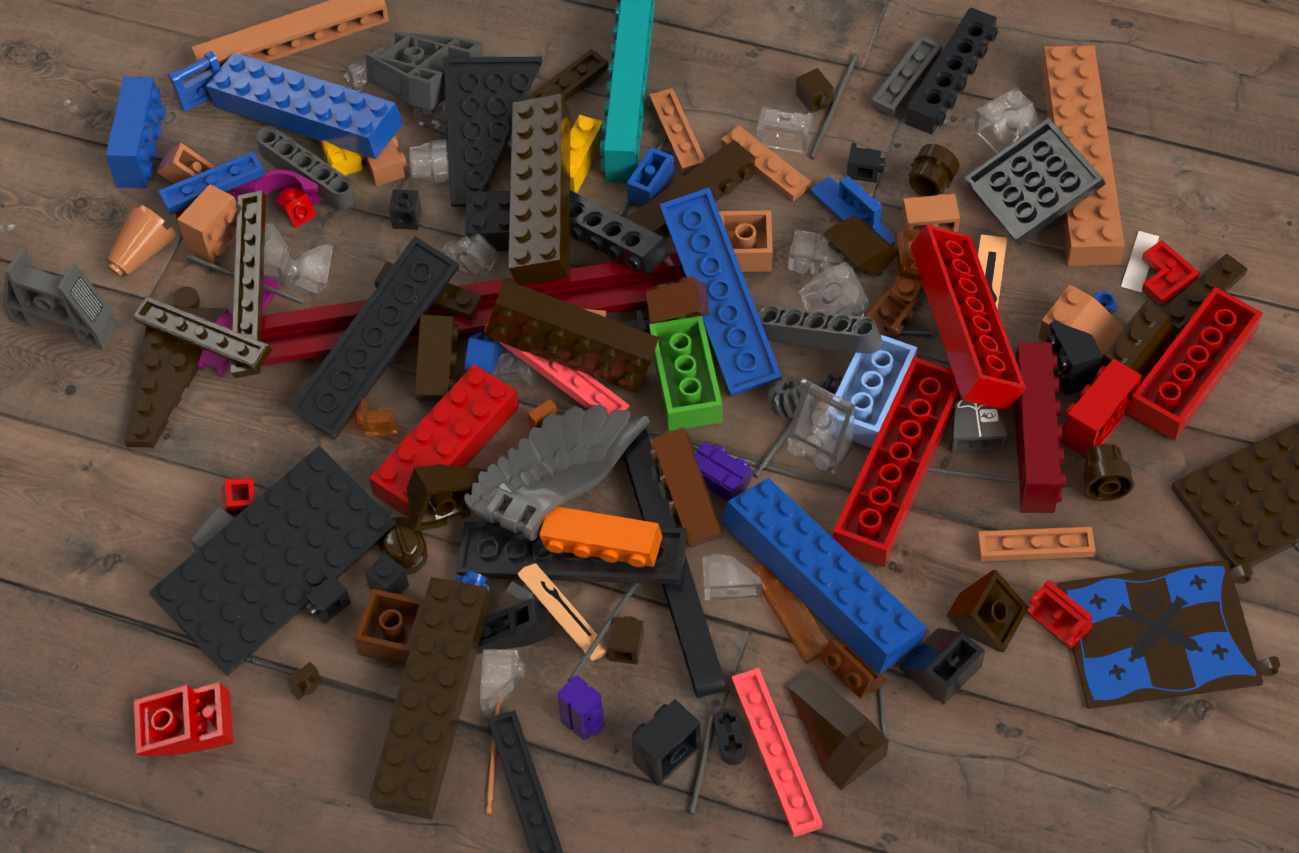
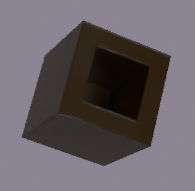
M818 68L796 78V95L811 114L818 110L826 109L833 103L834 87Z
M631 616L614 618L608 646L609 661L638 665L644 637L643 621Z

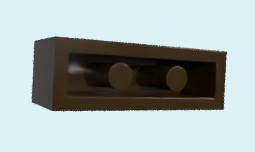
M421 315L415 386L416 400L440 401L455 385V378H451V367L456 368L457 351H453V341H458L459 325H454L453 316Z

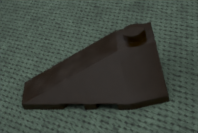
M441 464L415 467L407 486L410 522L413 532L447 525V519L458 515L462 519L471 516L470 511L472 510L465 504V495H472V484L478 483L480 472H487V470Z
M808 670L787 686L798 715L807 730L810 743L813 744L822 770L840 790H843L887 756L889 740L865 715L814 672Z

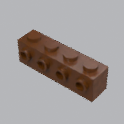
M682 427L653 438L654 447L650 448L655 464L660 463L663 473L659 474L664 489L670 490L672 499L669 500L671 511L674 516L679 515L682 524L678 528H687L688 544L691 547H696L723 537V530L687 431Z

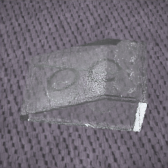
M807 380L804 383L788 432L787 449L793 455L813 462L819 469L828 470L835 474L852 448L856 405Z

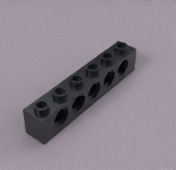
M972 7L968 9L907 106L906 125L931 135L937 126L941 127L943 125L947 110H952L956 103L958 92L962 93L964 91L967 78L975 73L979 58L983 59L985 57L989 42H994L998 34V28H996L997 17Z
M570 190V235L572 238L590 245L594 250L601 251L609 255L613 260H619L628 265L632 270H638L647 276L668 257L664 237Z

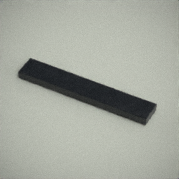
M516 710L487 718V724L529 852L563 853Z

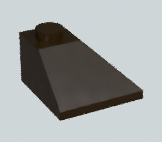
M992 570L960 592L946 616L960 632H963L968 637L998 652H1005L1029 607L999 572Z

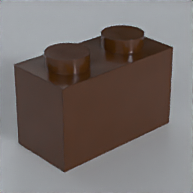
M694 277L681 278L679 283L672 285L660 284L655 286L654 290L646 292L652 324L710 315L705 284Z

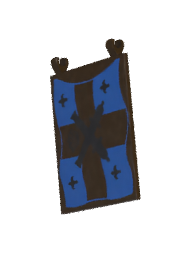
M1228 560L1058 582L1057 587L1092 615V629L1072 647L1087 709L1263 685L1261 675H1276L1278 668H1280L1278 657H1268L1260 661L1256 659L1234 584L1250 582V576L1253 574L1251 566L1245 564L1230 569Z

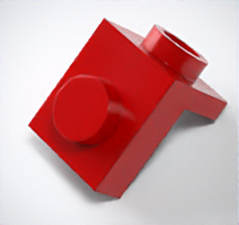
M296 187L283 190L279 197L273 199L277 208L288 215L294 227H298L316 216V212L307 194Z

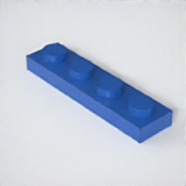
M253 151L158 190L168 213L171 215L188 208L209 184L226 192L264 176L265 172Z

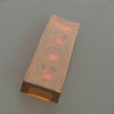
M763 563L750 569V575L805 664L820 658L828 641L803 601Z

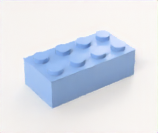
M881 335L883 345L877 352L871 354L855 353L826 413L825 432L870 448L874 444L913 357L917 355L918 348Z

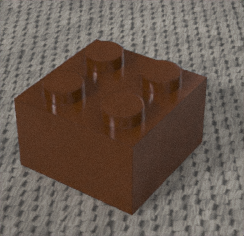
M372 589L354 637L358 655L406 665L424 600Z

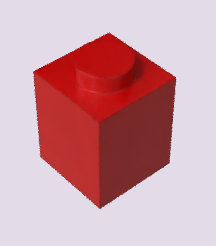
M253 478L225 479L221 488L222 508L231 516L239 515L255 501Z

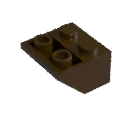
M855 215L831 227L823 234L830 240L828 243L830 248L838 254L843 253L848 257L845 261L857 271L860 269L866 275L873 273L880 276L899 253L865 220Z

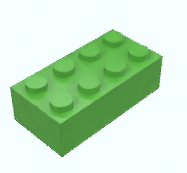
M698 316L649 324V334L659 337L653 360L668 430L674 431L682 427L686 429L723 423V404L703 317Z

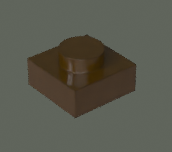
M311 662L287 679L292 694L298 700L304 695L313 693L321 683L318 670Z

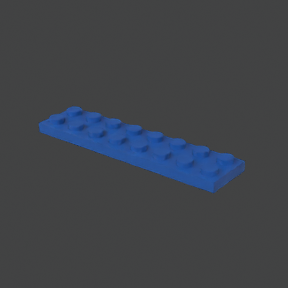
M710 187L660 204V210L685 276L694 277L705 284L710 315L703 316L704 326L730 396L733 397L782 380V375Z

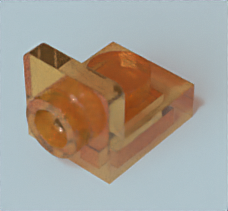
M361 399V409H357L358 426H363L365 436L398 434L394 409L370 411L367 399Z

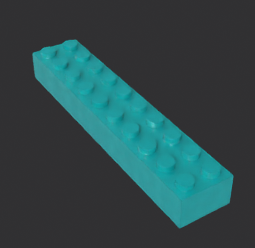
M617 0L621 5L616 6L615 21L619 22L617 25L614 24L613 40L616 41L611 45V58H614V60L609 63V77L612 79L607 81V97L610 98H608V101H605L604 116L608 117H606V121L603 120L602 136L605 137L600 141V156H604L601 158V172H605L606 183H627L639 164L655 0Z

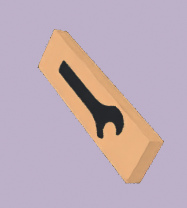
M981 234L978 258L998 309L1007 238Z
M536 563L524 567L518 573V576L586 653L598 634ZM603 640L600 641L590 656L591 661L599 659L608 653V646Z

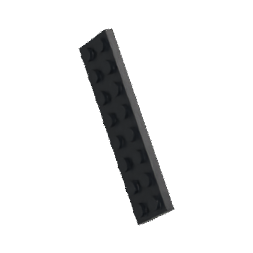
M414 236L289 409L336 440L418 326L421 315H426L460 267L459 263Z
M464 522L456 573L457 575L465 576L467 571H473L486 578L521 579L518 573L524 567L536 563L550 580L682 585L688 531L687 528L660 527L663 537L654 567H635L622 561L611 563L598 557L589 556L588 558H582L574 553L563 551L562 553H553L544 548L539 535L535 540L531 541L525 538L523 533L509 531L501 527L500 523Z

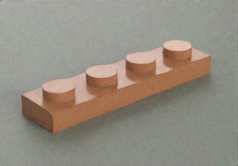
M673 88L649 94L650 104L682 175L689 173L706 159Z
M740 125L721 139L722 147L735 140L754 155L755 173L792 202L811 188L810 180Z
M1092 527L978 531L977 535L980 562L1094 557L1096 552Z

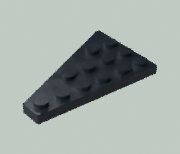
M542 57L443 58L451 207H466L467 192L484 191L512 130L513 102L526 99L541 67Z

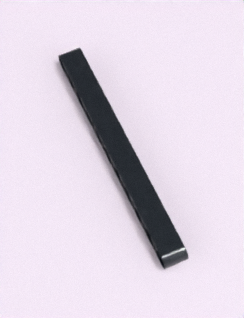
M645 428L622 454L642 521L658 523L659 527L677 528L666 490L660 480L658 464H655L650 451L652 445ZM685 555L682 585L662 584L692 687L698 699L726 692V687Z

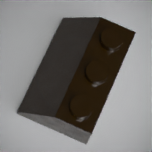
M1146 300L1105 351L1101 367L1103 365L1107 367L1115 359L1142 375L1140 386L1176 339L1169 317Z

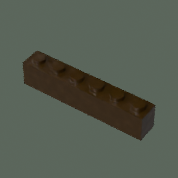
M732 140L626 219L664 237L665 240L671 236L660 210V204L709 187L716 203L725 194H730L740 183L749 180L755 173V156L737 141Z

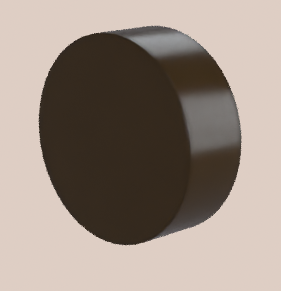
M181 287L172 295V301L176 308H198L200 304L198 292L192 287Z

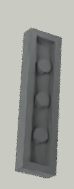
M920 35L873 97L871 107L894 116L942 52V45Z

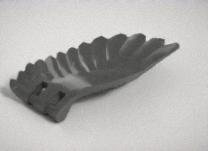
M601 404L594 405L587 411L574 406L562 416L551 413L543 420L542 428L532 427L529 438L519 440L518 450L509 449L508 459L501 456L498 460V466L490 464L487 472H480L478 476L479 482L472 484V495H465V504L470 510L492 523L495 521L499 522L501 527L514 533L521 532L525 538L533 541L539 535L545 516L559 505L586 493L599 484L609 474L627 447L648 426L650 419L647 416H643L630 421L631 412L627 410H615L608 417L607 408ZM505 500L510 504L506 511L502 512L501 509ZM527 512H530L533 515L530 518L529 522L526 523L524 522V519L527 515Z

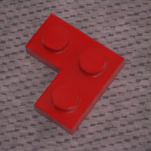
M1163 240L1156 243L1142 255V260L1157 272V274L1143 283L1142 290L1160 306L1199 277L1200 272Z

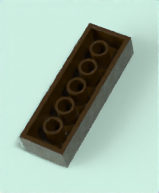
M508 280L503 282L484 334L485 337L496 342H501L523 352L539 356L547 361L561 364L574 371L589 374L598 380L606 381L635 393L638 392L649 368L659 339L655 335Z

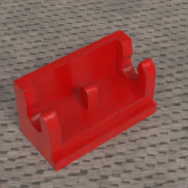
M1049 580L1029 600L1031 606L1027 609V614L1069 649L1092 629V615Z

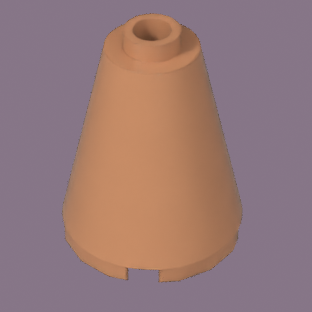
M135 203L107 258L110 264L108 268L119 277L122 274L130 275L173 241L177 236L175 230L172 227L167 230L164 227L165 220L143 205L139 207Z

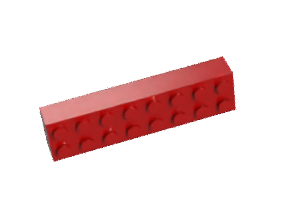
M926 224L910 247L961 398L970 403L973 402L1009 411L1026 390V386L971 236Z
M913 357L833 530V539L850 555L885 568L954 413L955 402L961 397L952 369Z

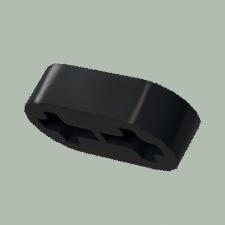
M721 709L714 717V730L721 759L726 764L738 765L745 760L747 751L741 718L734 709ZM728 718L732 723L731 732H727L723 719ZM729 741H734L735 748L738 749L736 755H732L731 751H729Z

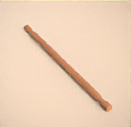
M499 682L496 683L495 688L496 696L493 716L499 715L502 683ZM491 739L486 815L492 814L491 802L493 800L496 748L493 739Z

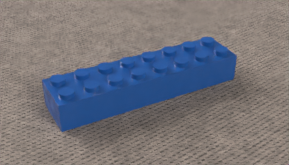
M235 52L206 85L212 102L217 108L318 141H326L337 147L374 159L379 156L403 125L395 102Z
M769 477L728 501L722 524L878 675L914 652L920 646L927 627Z

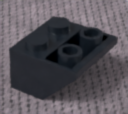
M1057 321L1050 322L1046 343H1051L1052 354H1057V369L1053 370L1054 377L1059 378V387H1062L1065 395L1082 391L1087 384L1092 385L1095 382V376L1101 368L1103 354L1092 334Z
M937 628L899 668L944 705L982 667L985 650L963 632Z

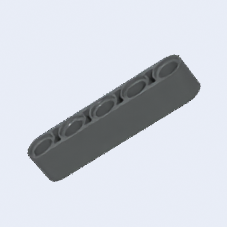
M263 127L257 132L256 138L260 154L265 160L280 170L293 171L317 183V195L339 210L349 209L355 204L352 182L348 177L274 127Z
M766 306L758 312L767 339L770 341L865 354L877 352L883 345L877 325L869 317L780 306Z

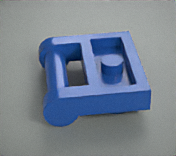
M212 51L204 54V58L177 72L174 70L167 74L173 85L180 107L184 112L211 99L206 85L220 69L218 59ZM210 67V70L182 84V80Z

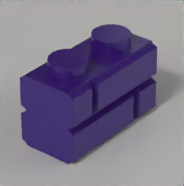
M704 441L695 453L707 489L723 499L730 501L740 495L750 484L751 468L749 464L741 458L734 459L729 456L720 445H711Z
M579 676L573 677L558 692L560 720L570 730L573 729L574 733L582 740H586L591 735L596 736L605 725L601 694L593 687H588V683Z

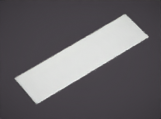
M1138 231L1121 287L1142 292V286L1150 267L1142 260V255L1157 243L1159 236Z

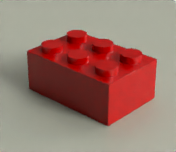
M1115 359L1107 367L1103 365L1095 376V382L1084 387L1080 394L1081 399L1077 404L1072 402L1066 410L1064 416L1067 417V420L1062 426L1063 437L1061 444L1084 458L1086 451L1094 446L1103 444L1126 416L1131 397L1139 387L1142 375Z

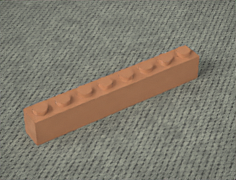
M329 0L192 47L195 61L204 58V54L212 51L218 59L220 68L234 52L260 61L270 62L388 22L387 5L384 0ZM210 67L201 70L200 73L202 74L210 70Z

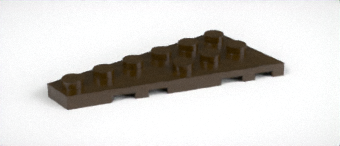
M178 308L213 323L220 316L229 313V310L224 308ZM146 326L125 437L127 447H155L169 422L168 418L174 407H178L182 400L181 395L184 389L189 387L199 370L198 362L203 349Z

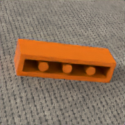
M557 507L545 516L539 534L544 548L553 553L569 552L582 558H588L589 556L598 557L611 563L622 561L635 567H654L663 537L658 523Z

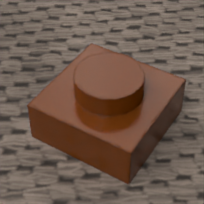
M897 275L891 291L909 304L914 297L918 299L922 289V282Z
M550 399L528 413L530 429L532 427L542 428L543 420L551 413L557 415V407Z

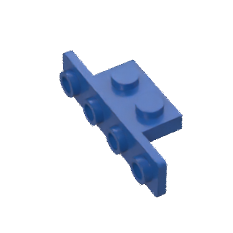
M848 175L842 178L839 184L831 177H827L811 188V194L839 220L844 221L855 215L865 220L892 246L897 243V237L881 224L882 206L880 202L866 193L863 187L858 182H854Z

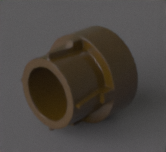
M924 145L911 164L912 169L908 174L910 176L909 184L918 195L924 197L942 194L945 188L950 186L960 168L957 157L949 149L941 145Z
M1116 444L1097 445L1085 452L1086 462L1083 480L1088 497L1096 501H1113L1126 496L1132 491L1134 482L1130 465L1123 461L1121 449Z

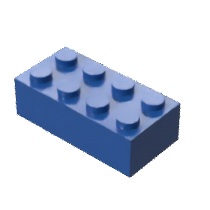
M123 77L106 151V158L117 188H147L149 178L153 177L152 162L153 158H157L158 153L156 143L157 139H160L162 135L161 120L165 119L166 107L161 103L160 88L156 87L154 77Z

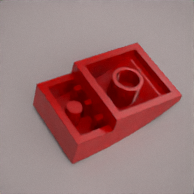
M221 682L196 689L185 685L134 700L136 754L138 756L190 753L233 744L230 690Z

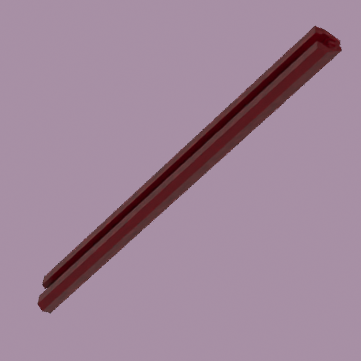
M670 253L648 276L638 270L634 271L628 265L618 261L569 269V278L524 285V287L583 309L603 310L606 313L648 307L646 292L654 290V287L660 284L672 285L679 283V280L686 276L677 253ZM514 278L460 285L459 287L482 294V302L471 321L432 307L426 315L453 316L454 325H459V336L484 332L504 280L516 283ZM368 300L263 315L261 342L268 344L272 351L262 366L328 356ZM420 323L405 344L419 342Z

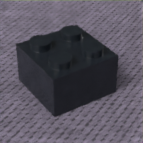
M510 191L467 192L465 236L468 252L509 251Z
M676 699L668 705H662L655 712L652 720L647 724L642 723L634 730L631 737L633 763L659 786L701 748L700 721Z

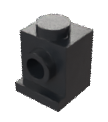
M852 143L848 158L847 175L853 180L877 183L878 174L884 173L886 158H881V151L857 148V143Z
M329 572L324 575L325 581L322 584H318L311 589L309 595L306 596L308 603L303 606L310 617L313 619L318 617L324 624L351 603L347 589Z

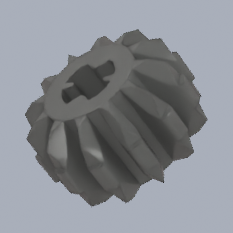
M800 376L797 378L790 377L787 380L782 379V382L775 383L773 388L768 391L770 408L773 410L774 415H778L780 418L788 416L793 418L795 415L801 416V413L809 411L810 407L815 404L812 385L808 379Z

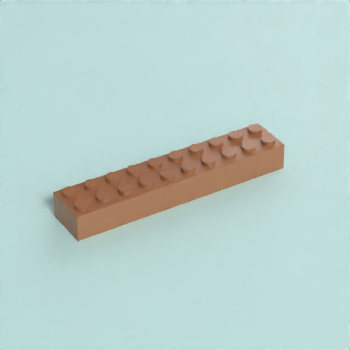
M1095 45L1044 47L1041 71L1047 116L1102 176L1106 185L1061 216L1067 266L1120 265L1125 244Z

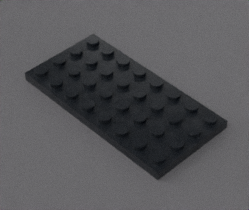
M319 445L149 591V596L229 676L304 609L303 606L308 603L306 596L309 595L314 586L325 581L324 575L327 572L338 579L381 541L390 530L394 529L397 523Z

